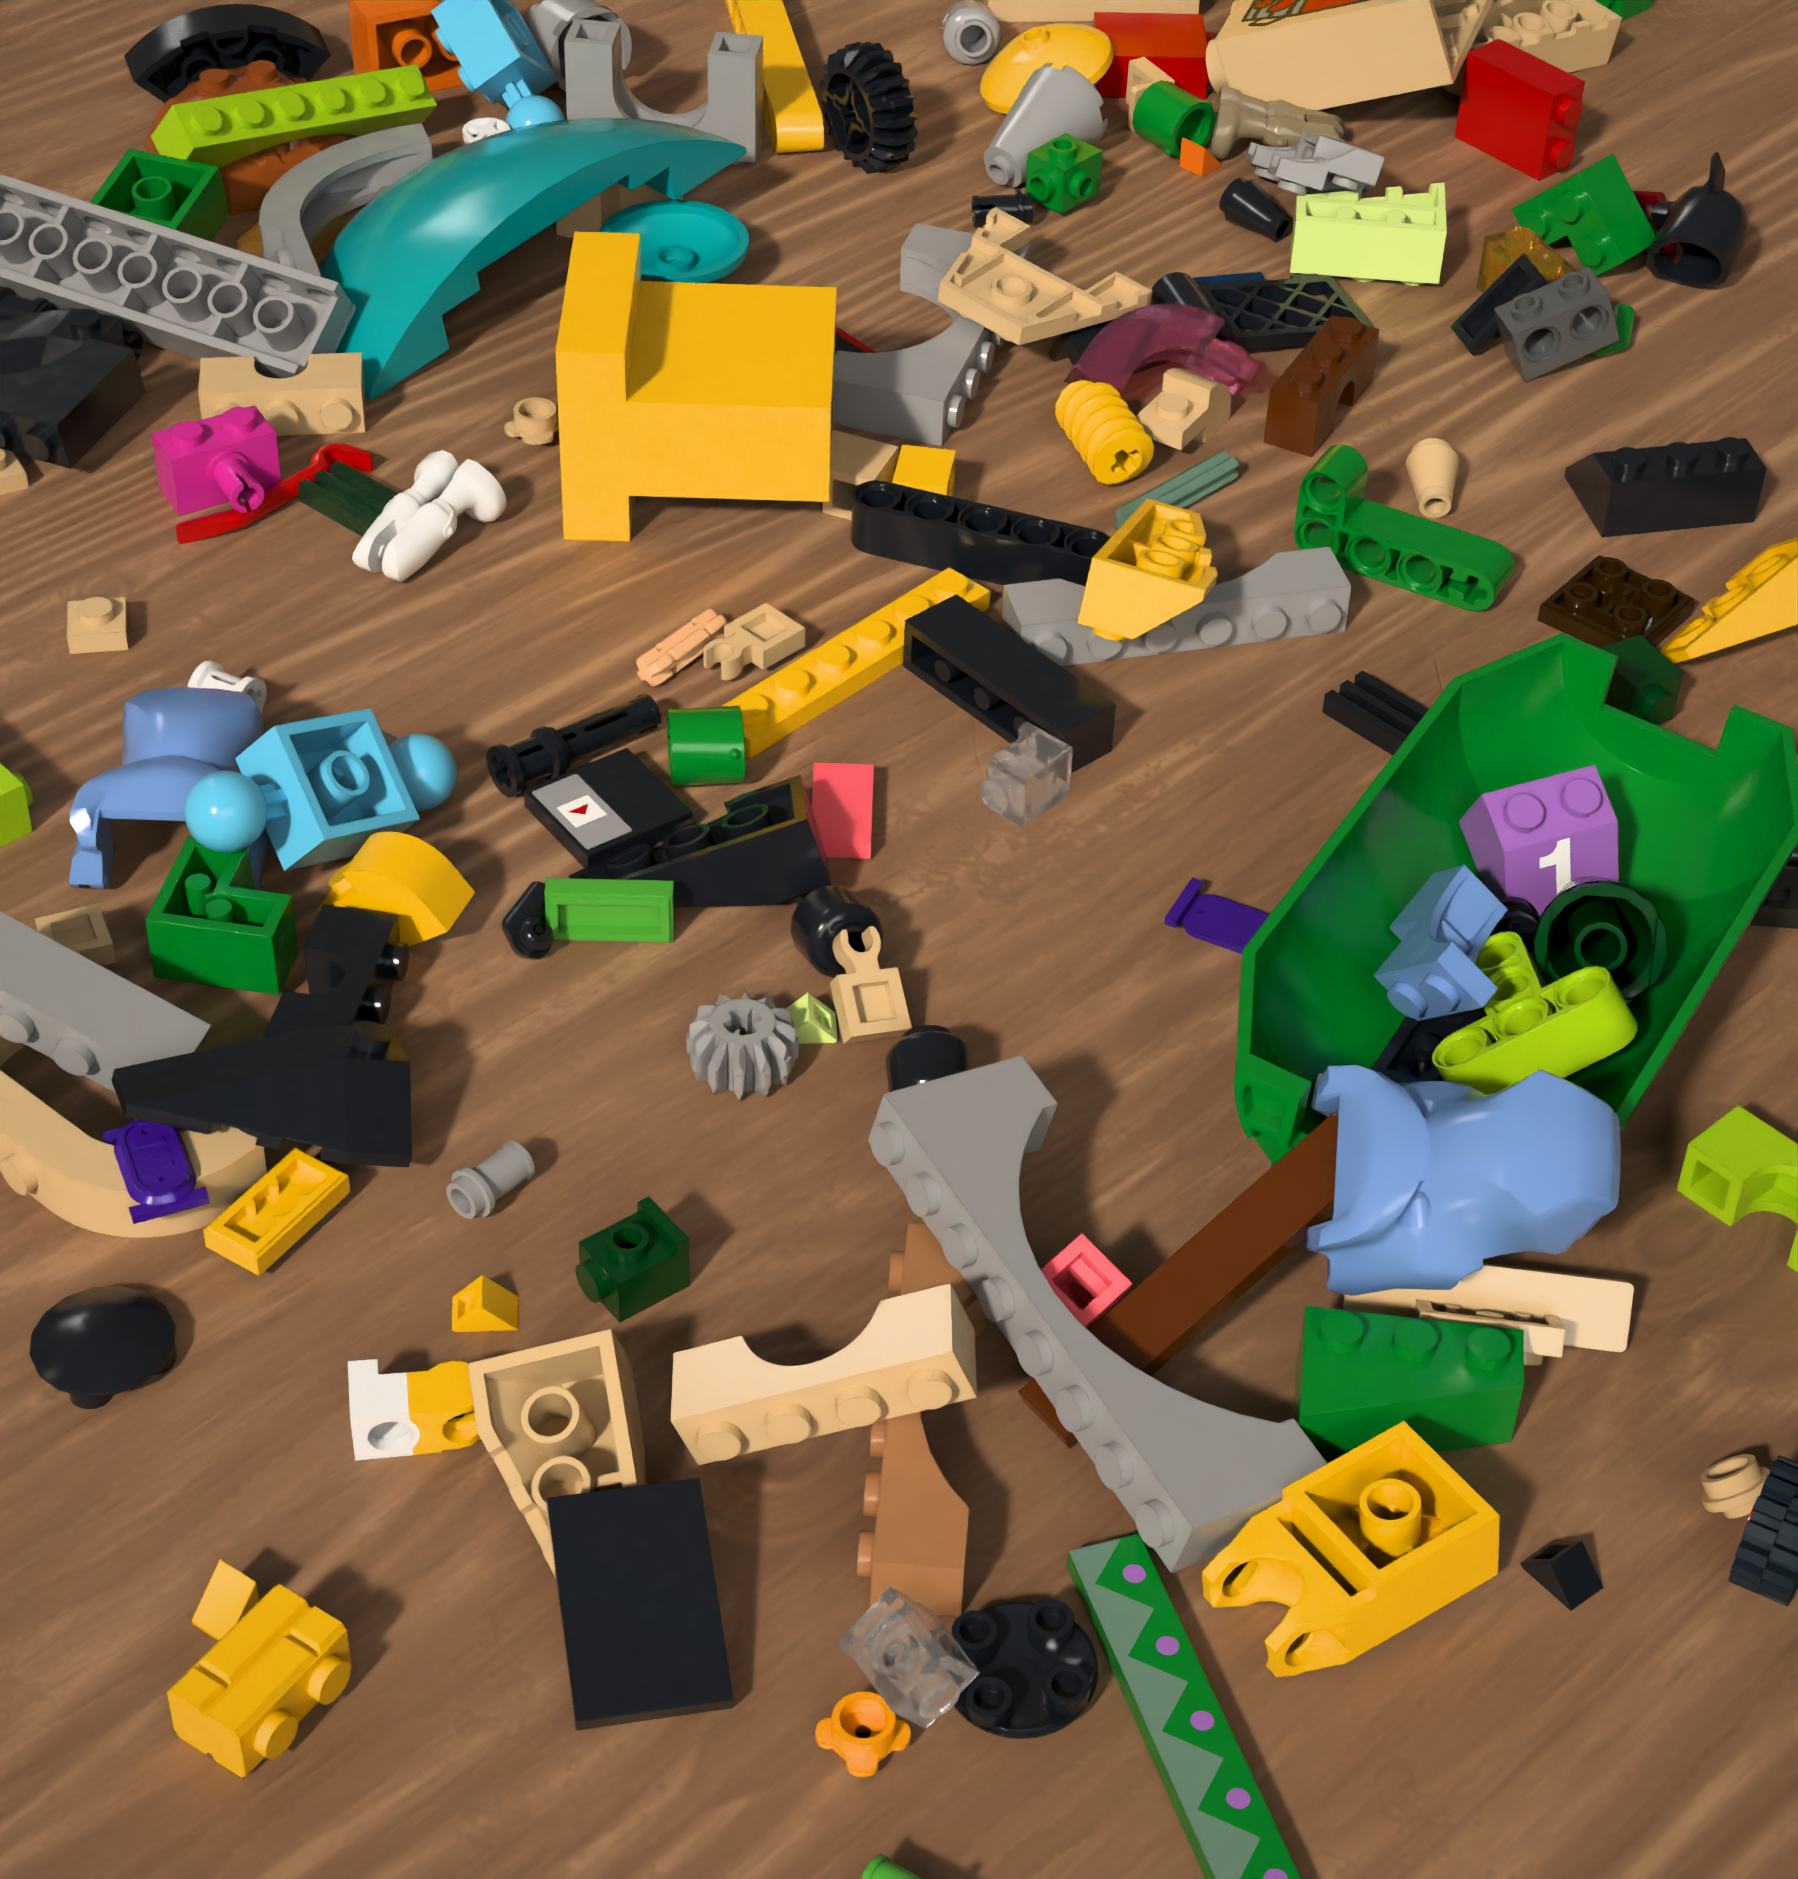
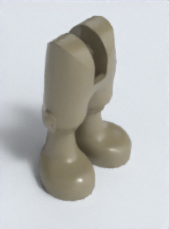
M1221 87L1215 109V127L1212 133L1210 153L1217 160L1225 159L1233 145L1239 139L1244 138L1261 139L1263 144L1273 147L1296 145L1299 143L1303 128L1343 140L1344 122L1339 116L1299 107L1284 100L1266 102L1245 95L1238 89Z

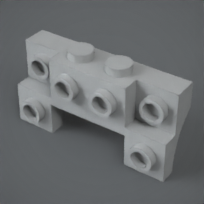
M1303 128L1299 143L1296 145L1273 147L1250 142L1245 160L1257 165L1254 174L1278 181L1277 187L1304 196L1306 192L1318 194L1355 190L1359 194L1358 199H1360L1362 191L1369 192L1371 187L1376 185L1385 157L1351 142Z

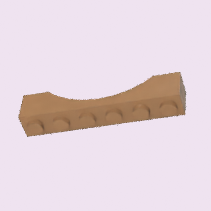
M908 1223L905 1251H891L888 1293H897L901 1296L951 1283L975 1330L976 1337L985 1330L986 1315L980 1306L979 1299L958 1269L953 1268L948 1263L942 1246L926 1224ZM923 1411L875 1422L872 1424L870 1458L882 1459L881 1472L867 1471L863 1516L876 1517L875 1531L860 1530L857 1557V1577L871 1578L870 1609L960 1616L963 1600L969 1507L948 1484L930 1452L921 1421Z

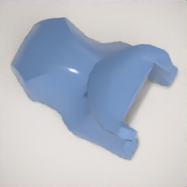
M176 687L143 690L125 701L122 714L123 748L121 766L109 769L86 782L78 790L70 809V823L78 838L69 875L71 887L84 888L85 885H90L91 889H109L113 869L112 819L185 821L184 805L186 797L198 780L217 771L241 773L235 758L266 733L261 712L249 694L217 688ZM265 828L259 838L249 846L255 890L261 889L264 863L272 844Z
M1359 1065L1328 1066L1316 1087L1314 1108L1317 1111L1329 1114L1336 1110L1339 1112L1333 1219L1309 1227L1306 1249L1327 1256L1326 1286L1329 1291L1357 1296L1390 1289L1451 1290L1457 1286L1461 1279L1482 1269L1483 1259L1517 1252H1542L1551 1255L1564 1253L1577 1239L1582 1238L1603 1216L1614 1210L1618 1204L1621 1159L1618 1115L1605 1101L1588 1090L1539 1069L1524 1079L1489 1095H1485L1471 1086L1457 1082L1420 1081L1396 1083L1381 1072Z

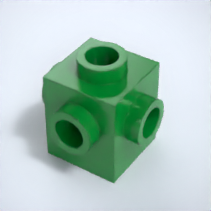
M1067 133L1050 140L1048 143L1028 153L1025 193H1031L1032 200L1044 205L1050 211L1060 214L1069 211L1073 207L1099 194L1103 150Z

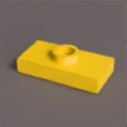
M295 1147L203 1230L205 1245L212 1251L260 1276L350 1193L349 1175Z

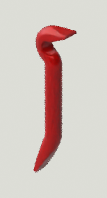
M346 443L323 445L312 454L310 465L264 491V500L257 509L252 511L249 505L244 502L247 513L231 509L177 524L175 527L177 541L179 544H184L243 529L323 483L331 473V466H343L346 469L373 472L372 454Z

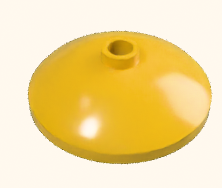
M1055 23L1033 27L1010 41L991 60L982 76L980 93L985 104L991 110L1007 114L1030 75L1045 63H1053L1051 67L1060 70L1065 65L1070 66L1089 79L1094 85L1110 67L1114 54L1113 47L1104 32L1088 25Z

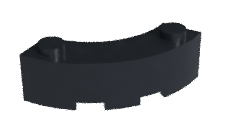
M225 4L200 8L163 23L139 40L124 55L133 81L165 103L182 92L189 83L200 80V73L208 69H236L254 61L265 60L273 62L276 70L288 76L302 77L308 82L331 54L319 29L299 17L271 7L252 4Z

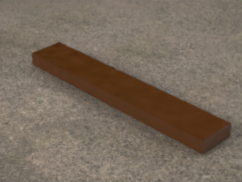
M1337 1110L1334 1111L1088 1330L1102 1344L1132 1366L1149 1376L1156 1373L1307 1238L1309 1227L1324 1223L1333 1215L1339 1112ZM1034 1378L1018 1391L1023 1402L1069 1449L1078 1442L1074 1434L1063 1427L1055 1407Z

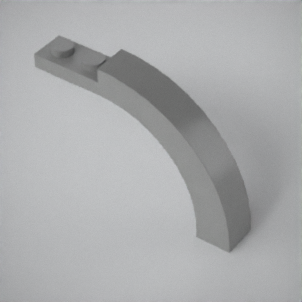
M422 123L394 127L349 139L308 157L283 174L272 185L264 197L260 208L259 226L263 258L321 277L310 248V244L316 235L338 217L371 202L379 188L392 185L409 172L433 159L431 141Z

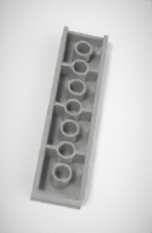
M0 174V286L11 288L16 296L33 301L38 297L47 299L50 303L55 304L57 310L70 308L92 309L99 314L121 318L122 329L139 332L143 342L197 360L213 357L255 356L256 371L269 378H288L300 374L308 365V354L335 353L357 309L355 304L351 303L339 282Z

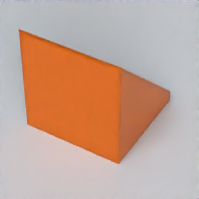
M1182 137L1179 167L1201 177L1221 167V163L1205 147Z

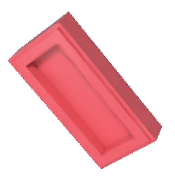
M814 762L811 808L827 858L871 859L874 764Z

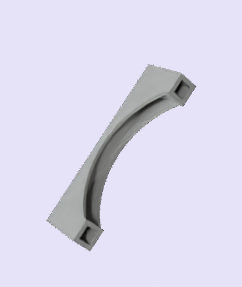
M1022 1055L883 1094L868 1138L874 1157L882 1166H886L906 1195L911 1210L926 1223L942 1246L948 1263L961 1273L979 1299L980 1306L986 1317L996 1323L1017 1353L1023 1370L1029 1376L1034 1377L1055 1407L1063 1427L1074 1434L1095 1464L1096 1471L1103 1484L1113 1490L1135 1521L1142 1540L1156 1551L1170 1573L1215 1557L1232 1542L1252 1516L1282 1500L1283 1488L1328 1464L1294 1418L1276 1423L1238 1414L1202 1402L1161 1383L1132 1366L1102 1344L1074 1317L1055 1294L1039 1268L1026 1237L1020 1212L1019 1177L1021 1162L1024 1156L1040 1150L1058 1103Z

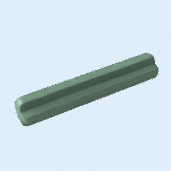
M1220 451L1124 504L1115 511L1117 521L1114 522L1116 530L1128 520L1147 498L1184 509L1234 481L1238 477L1236 468L1240 465L1236 457L1231 458L1226 451Z

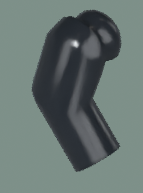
M539 881L532 882L502 921V930L514 953L530 960L544 957L549 952L554 938L551 925L545 928L542 923L543 918L546 916L545 884Z

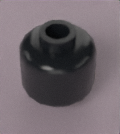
M840 885L823 886L810 892L799 902L791 919L790 932L795 947L819 973L832 978L840 974H846L844 967L836 960L832 948L834 938L842 930L847 929L848 942L857 952H865L861 934L869 926H874L877 929L881 939V948L884 934L878 915L855 891Z
M938 1025L917 1026L906 1031L900 1040L890 1048L886 1056L889 1092L973 1069L968 1044L957 1035L951 1034L947 1028Z

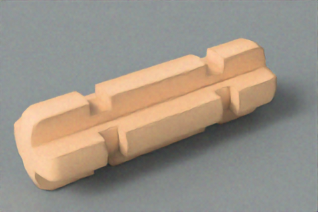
M712 609L702 611L691 622L681 626L637 659L636 664L639 670L636 674L641 681L646 680L652 687L661 685L673 673H677L704 653V646L715 639L724 638L726 618L722 614L717 615Z

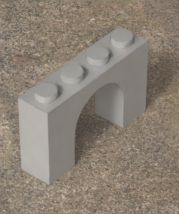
M573 19L564 40L567 119L635 118L688 126L745 146L747 153L731 164L756 163L763 141V36L715 32L707 54L708 100L693 111L683 114H666L655 111L641 103L632 94L625 82L622 70L621 23Z

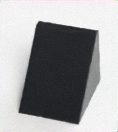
M1552 1540L1520 1563L1527 1573L1570 1611L1603 1589L1582 1541Z

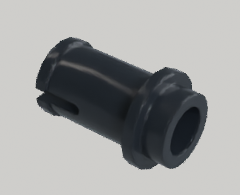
M1015 189V194L972 196L971 205L972 213H974L972 217L974 227L984 226L987 214L994 207L1025 223H1032L1033 221L1031 193H1022L1021 189Z

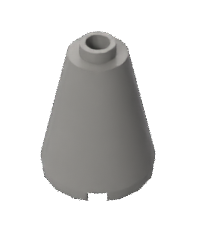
M1045 63L1030 75L984 152L983 159L986 172L995 183L1010 188L1025 183L1028 153L1065 133L1092 146L1104 137L1108 127V117L1104 121L1102 120L1099 110L1104 104L1102 97L1089 79L1076 69L1065 65L1060 70L1052 68L1051 65L1053 63Z

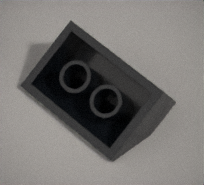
M1726 437L1718 441L1689 444L1675 442L1667 446L1638 449L1623 447L1616 451L1592 453L1566 467L1564 477L1603 538L1754 522L1767 468L1746 438Z

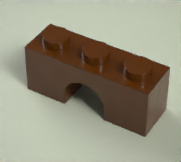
M1331 315L1270 388L1264 443L1313 457L1333 432L1338 402L1353 407L1372 383L1380 329L1364 325L1355 318Z

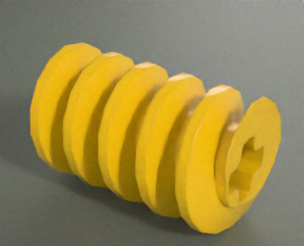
M1080 380L1070 383L1061 392L1055 405L1056 419L1060 427L1064 429L1066 436L1072 441L1074 448L1080 453L1082 460L1088 465L1090 472L1096 477L1097 482L1105 485L1120 484L1138 476L1147 468L1153 458L1154 444L1115 387L1109 383H1094L1092 381Z

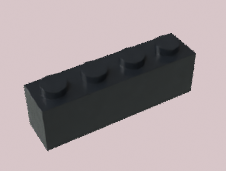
M956 594L905 620L903 667L1060 780L1112 751L1116 704Z

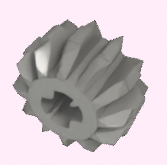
M746 990L741 999L732 1000L719 993L714 1006L701 1005L698 1007L697 1016L694 1018V1022L690 1023L689 1032L686 1035V1052L690 1054L691 1069L694 1072L695 1081L708 1082L713 1095L731 1090L734 1091L738 1100L741 1099L744 1092L754 1091L766 1097L771 1085H787L791 1068L795 1067V1059L799 1056V1038L796 1037V1028H794L790 1010L775 1007L772 996L756 1001L750 998Z

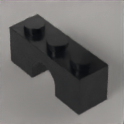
M323 905L304 945L309 994L283 991L263 1037L324 1024L353 1025L358 1021H371L383 1025L387 1020L391 1003V988L394 981H402L404 979L409 962V946L407 943L400 942L398 915Z

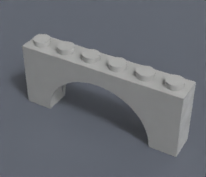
M920 223L914 225L901 247L900 291L920 296L944 309L954 319V322L936 337L901 350L879 353H857L838 350L835 355L833 425L938 446L943 445L952 427L958 428L960 426L967 399L974 400L977 394L981 373H988L990 371L996 346L1002 347L1005 343V340L997 333L971 319L962 317L957 311L937 301L940 282L962 251L966 252L969 249L973 233ZM1026 244L1013 253L1030 262L1031 244Z

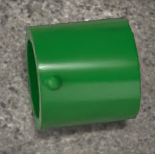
M1160 80L1150 85L1137 101L1133 112L1132 124L1135 133L1141 138L1164 150L1166 155H1173L1180 159L1182 137L1203 147L1206 146L1215 127V113L1210 101L1205 102L1169 81Z
M739 705L667 709V747L672 787L744 783L745 747L742 713Z

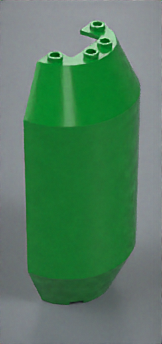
M1564 633L1454 677L1243 949L1239 983L1234 1094L1237 1112L1247 1138L1256 1139L1261 1149L1272 1162V1167L1328 1118L1311 1107L1318 1074H1324L1328 1066L1359 1065L1368 1069L1373 1067L1406 1017V1015L1402 1014L1390 1003L1387 997L1388 990L1373 976L1401 942L1388 927L1433 873L1465 864L1481 881L1458 822L1480 795L1595 765L1618 821L1619 883L1637 890L1654 905L1665 926L1667 956L1660 977L1651 987L1648 986L1643 992L1632 998V1002L1627 1004L1638 1024V1031L1635 1037L1627 1046L1616 1053L1563 1078L1605 1101L1618 1115L1621 1136L1798 846V762L1793 728L1734 704L1729 712L1717 750L1605 704L1619 656ZM1532 950V951L1530 952V955L1532 956V958H1533V960H1534V962H1535L1534 953H1533V950Z

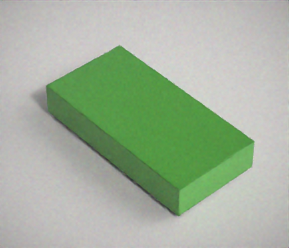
M546 878L544 892L546 928L551 925L554 936L553 940L674 943V881Z

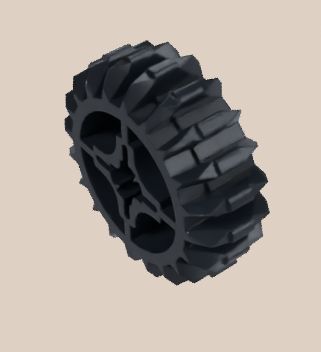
M856 42L846 45L845 48L829 55L827 64L822 67L824 78L820 80L819 85L823 91V96L820 98V102L824 105L825 115L823 118L827 120L829 126L828 135L833 136L836 141L835 149L843 151L844 160H851L853 167H862L867 174L874 172L882 173L899 166L900 163L908 161L909 153L915 151L913 139L918 136V130L914 125V121L918 118V114L914 111L913 107L915 97L911 96L908 88L910 80L905 79L902 75L901 63L894 62L892 52L884 50L880 43Z

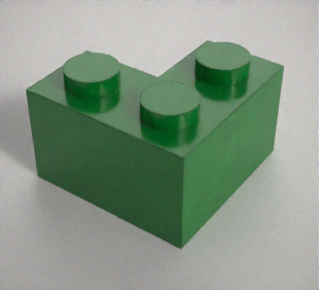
M1614 154L1554 184L1511 209L1533 252L1567 236L1584 268L1589 266L1596 276L1650 247L1656 236Z
M187 836L145 919L154 977L279 995L298 955L292 895L255 890L249 846L237 852L221 853L212 851L202 846L193 837Z

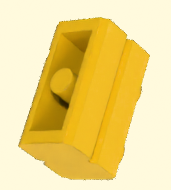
M281 1584L274 1586L167 1691L173 1728L179 1738L205 1755L208 1753L212 1754L216 1762L241 1778L246 1777L265 1757L269 1760H274L281 1756L294 1740L299 1722L318 1702L323 1705L332 1703L342 1693L349 1681L352 1664L348 1633L343 1623L316 1606L313 1608L309 1607L305 1599Z

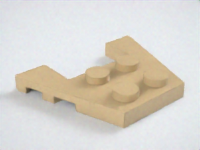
M994 207L987 214L984 227H978L972 236L969 249L966 252L962 251L940 282L937 299L940 303L957 311L962 317L971 319L997 333L1002 339L1017 345H1023L1146 311L1150 308L1153 290L1117 271L1087 290H1082L1013 253L1028 244L1031 226Z

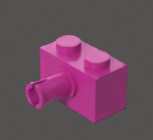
M255 405L246 408H231L217 416L195 422H180L169 429L152 433L159 489L179 516L230 502L236 511L247 513L246 506L241 499H244L253 511L264 500V491L281 481L276 432Z

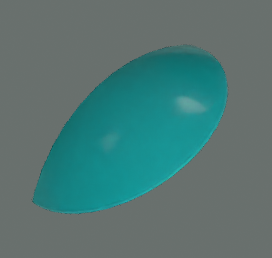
M582 118L518 127L474 141L430 160L387 187L361 209L342 229L323 259L319 268L321 277L339 282L351 303L355 304L357 308L335 353L362 352L365 396L370 401L450 349L442 315L481 290L477 272L616 182L632 191L645 184L677 200L747 153L746 147L721 136L688 126L662 121L635 118Z

